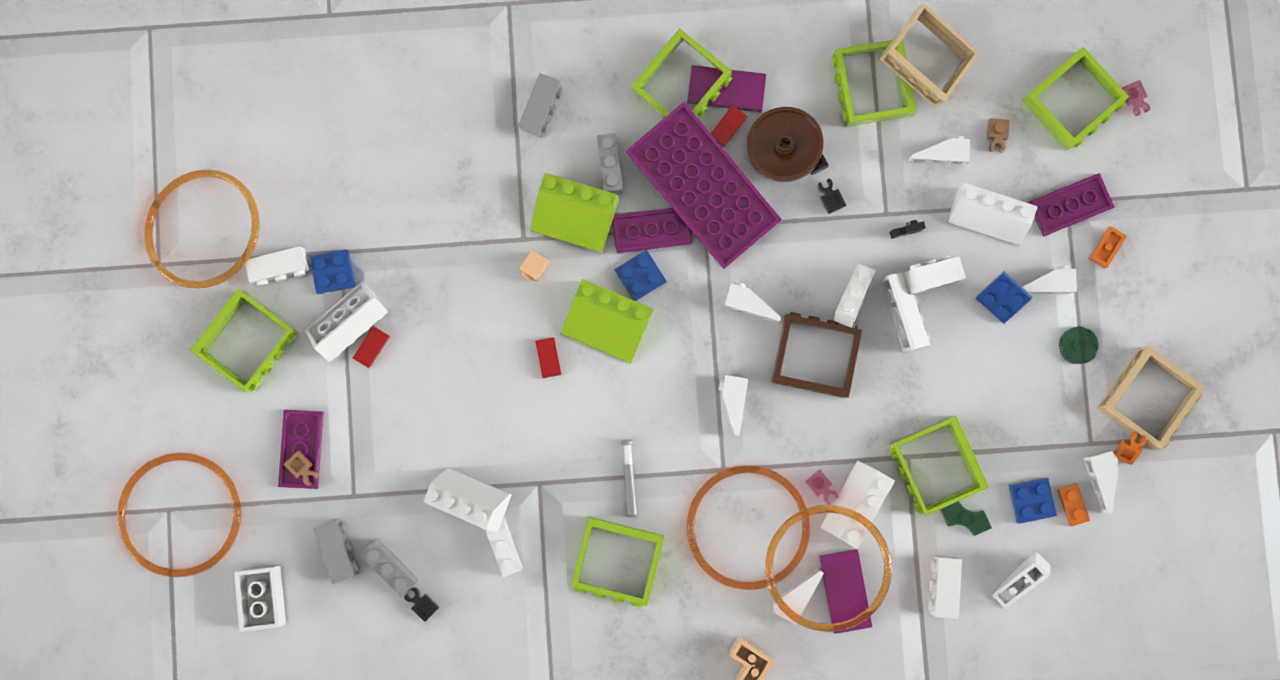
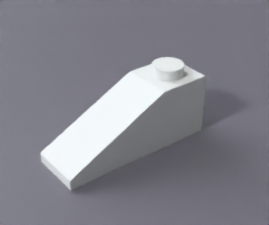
M954 136L912 154L908 158V163L965 166L969 162L970 139H964L963 136Z
M1057 266V269L1021 287L1029 294H1071L1077 292L1076 269H1069V266Z
M735 282L729 285L724 308L776 323L781 321V317L752 290L746 288L745 284Z
M725 375L724 379H720L718 390L722 391L721 396L734 436H740L748 379Z
M1102 451L1083 457L1101 513L1110 514L1113 511L1119 470L1117 456L1113 451Z
M1035 552L1008 576L992 593V596L1005 609L1048 578L1051 565L1038 552Z
M817 569L783 592L780 597L777 596L772 605L774 613L796 625L824 573Z

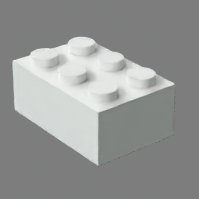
M281 566L243 569L234 572L239 631L277 628L286 624Z

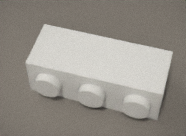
M301 246L244 260L249 283L257 285V287L266 286L269 281L273 280L275 282L285 281L287 277L293 275L294 277H301L306 275L305 272L311 271L306 249Z
M950 255L939 259L940 262H936V259L925 262V266H922L921 263L910 266V270L903 273L910 295L965 279L966 276L959 256L951 258Z
M857 264L835 311V322L853 327L872 286L876 270Z
M503 516L498 532L485 531L502 577H506L521 571L523 566L506 519Z
M934 556V560H931L930 570L933 572V579L930 580L929 590L932 592V596L928 602V610L934 617L959 619L962 559Z

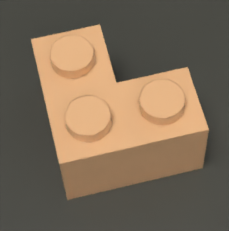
M740 636L737 637L728 652L730 657L743 664L734 680H763L774 662L771 656Z

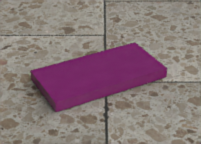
M692 65L687 103L697 105L723 73L717 68ZM731 70V78L733 79L729 82V85L727 87L723 86L718 91L720 93L718 98L714 102L710 101L707 105L722 108H731L734 105L739 110L762 112L766 74Z
M1100 173L1028 202L1037 206L1035 219L1043 237L1115 208Z
M672 208L614 215L612 221L617 254L692 244L690 229Z
M284 410L278 487L318 489L319 478L316 479L313 475H310L309 481L312 485L307 486L303 482V476L296 478L284 466V463L297 451H301L313 464L309 469L319 474L324 412Z
M858 549L820 555L819 559L821 570L824 573L823 580L833 633L838 634L871 628L872 622Z

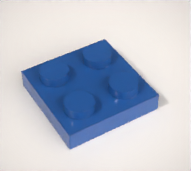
M345 249L310 256L316 294L319 295L355 287L349 250Z
M647 249L614 269L634 301L641 299L667 282Z
M1003 271L976 296V299L1005 324L1032 299V296Z
M1048 478L1008 485L1018 524L1057 516Z

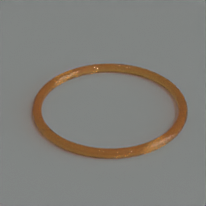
M197 170L186 173L170 182L158 194L150 207L144 229L145 246L149 259L164 278L176 285L200 289L221 284L242 269L255 249L260 228L258 208L247 187L228 173L217 170ZM202 177L219 178L235 186L248 203L252 220L249 242L240 259L223 274L204 281H190L179 278L169 272L156 255L152 238L155 216L165 198L181 184Z
M191 453L166 454L147 462L139 468L125 485L117 509L118 531L128 553L147 570L168 577L196 575L217 564L232 547L241 522L240 499L230 477L211 460ZM178 460L199 463L217 474L229 491L233 505V522L229 536L222 548L212 558L198 566L187 569L160 567L143 557L135 548L128 535L125 513L129 495L138 480L149 470L160 464Z
M736 466L723 470L711 477L696 493L687 517L688 542L697 563L710 577L736 589H762L786 578L802 560L810 536L809 514L798 490L782 475L760 466ZM741 473L764 475L780 483L796 501L802 519L801 542L794 558L781 572L768 579L756 582L732 580L715 571L700 553L694 531L698 506L709 489L722 479Z
M819 505L794 514L779 527L767 550L765 575L770 594L785 615L806 628L834 632L855 627L875 613L888 592L892 576V563L885 539L877 527L866 517L842 506ZM819 513H836L848 516L866 527L880 547L884 562V576L879 593L864 612L850 620L834 624L810 621L795 613L784 602L777 590L773 576V560L776 548L786 531L805 517Z

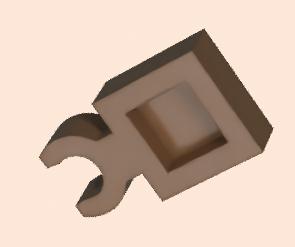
M990 118L988 120L987 139H993V142L989 146V151L993 152L995 145H998L1000 153H1002L1006 148L1003 140H1007L1009 135V120Z
M297 451L284 463V466L296 478L303 476V482L307 486L312 485L309 481L310 475H313L316 479L320 477L317 472L309 469L313 464L301 451Z

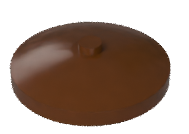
M794 107L771 109L762 114L753 123L749 131L747 152L750 162L762 176L777 182L799 180L813 171L819 163L823 153V134L816 120L801 109Z

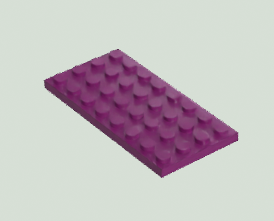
M685 102L680 104L625 151L723 269L782 220Z

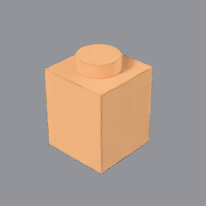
M531 250L519 268L523 272L521 276L530 282L532 279L538 281L548 266L549 261Z

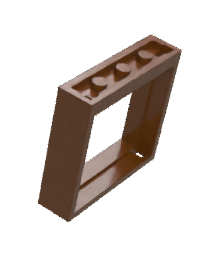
M790 312V315L786 314L783 320L771 383L841 398H849L862 330L857 329V325H853L852 328L838 325L839 323L834 320L823 322L820 321L819 317L815 316L804 318L801 317L800 313ZM791 322L854 335L843 389L780 375Z

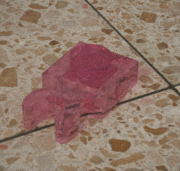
M1140 80L1122 87L1129 96L1125 100L1127 106L1133 104V113L1136 117L1141 114L1140 107L1144 109L1145 113L1150 111L1149 104L1143 100L1148 96Z
M820 469L805 481L817 497L823 494L825 503L829 505L831 504L828 500L830 494H833L836 498L839 497L836 491L829 489L832 483Z

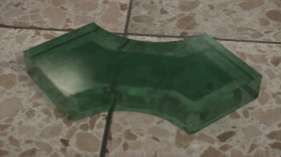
M959 501L940 509L947 526L962 525L973 536L992 529L984 510L977 512L969 511Z

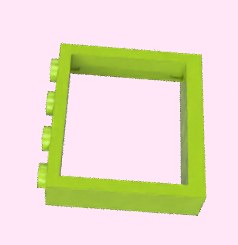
M680 28L631 86V89L664 118L668 116L670 112L643 89L682 41H685L723 73L692 110L697 117H702L708 109L706 107L710 101L714 102L720 95L718 91L723 86L727 87L733 79L731 78L732 71Z
M902 39L895 50L907 59ZM892 40L839 48L831 56L832 67H835L836 70L834 75L836 86L839 85L840 91L838 92V101L843 107L841 117L846 122V127L910 117L917 112L913 88L897 75L903 108L854 116L843 57L886 50Z
M1082 47L1022 101L1068 150L1073 146L1075 148L1080 146L1084 142L1083 137L1086 135L1091 136L1098 130L1097 125L1100 122L1102 124L1106 123L1112 117L1111 113L1114 110L1118 112L1126 105L1124 101L1129 96L1092 55ZM1077 61H1080L1116 101L1079 134L1073 137L1037 97Z
M237 289L190 351L244 392H252L260 386L262 377L271 372L272 364L275 360H279L283 356L285 347L293 343L296 338L295 334L298 331L245 291ZM245 301L286 331L248 382L206 352Z
M957 416L946 418L889 444L891 447L889 449L890 455L893 459L897 460L899 465L897 470L900 476L905 478L907 483L905 488L908 494L913 496L915 500L913 506L916 512L926 516L989 488ZM948 426L974 485L925 506L899 447Z
M589 516L571 587H574V591L586 593V591L594 592L593 596L599 598L609 596L613 597L612 600L615 602L623 603L625 600L631 602V605L642 608L643 605L647 606L664 535ZM592 527L656 543L643 598L579 581Z

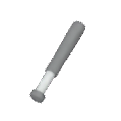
M632 440L621 441V445L624 446L625 456L624 478L627 517H636L638 515L634 464H632L631 458Z

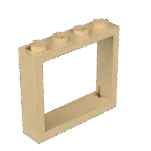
M923 3L914 10L879 59L936 108L947 100L977 58L979 52L972 47L973 45L963 39L958 32L954 31L945 20L941 19L931 8ZM916 20L920 21L962 59V62L942 90L895 50Z
M1149 346L1140 347L1097 409L1128 432L1136 431L1138 439L1145 435L1146 445L1153 450H1162L1170 443L1169 438L1172 434L1180 429V423L1183 418H1186L1191 413L1193 404L1200 400L1205 387ZM1148 359L1191 388L1157 438H1154L1114 409Z

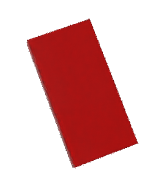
M732 105L711 132L712 136L725 147L748 116Z
M373 326L352 358L370 368L390 336Z
M555 338L535 341L542 378L562 375Z

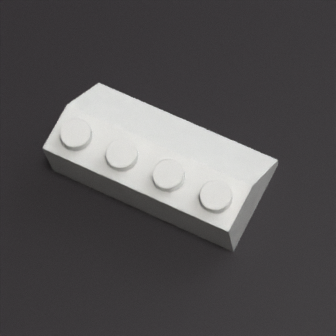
M963 183L957 189L947 223L1020 246L1033 223L1037 206Z
M904 272L888 275L880 281L904 353L930 345V335L923 326L924 316L918 310L917 295H910Z
M361 281L304 331L314 349L330 362L338 357L346 347L353 344L360 335L367 332L374 323L381 320L388 311L371 289Z
M857 461L820 528L857 549L895 480Z
M447 468L430 483L423 502L480 528L498 532L512 494Z

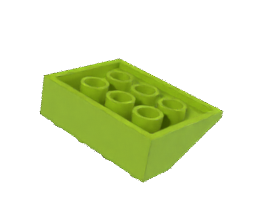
M545 173L539 188L530 231L602 253L620 199L617 194Z
M582 279L561 334L631 363L653 313V309Z

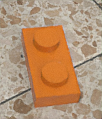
M1109 226L1088 259L1104 269L1108 268L1127 236Z
M1077 483L1057 489L1069 526L1073 527L1090 521Z

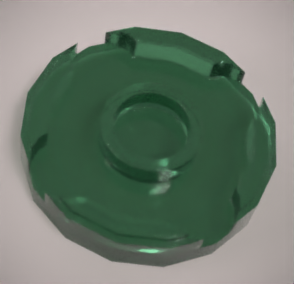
M1081 326L1069 328L1060 337V353L1065 360L1072 364L1088 363L1097 355L1096 353L1099 348L1098 338L1090 329Z

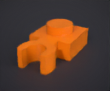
M1133 431L1130 434V441L1123 439L1113 453L1117 456V459L1132 465L1142 453L1141 446L1146 444V436L1143 435L1141 439H1136L1137 432Z

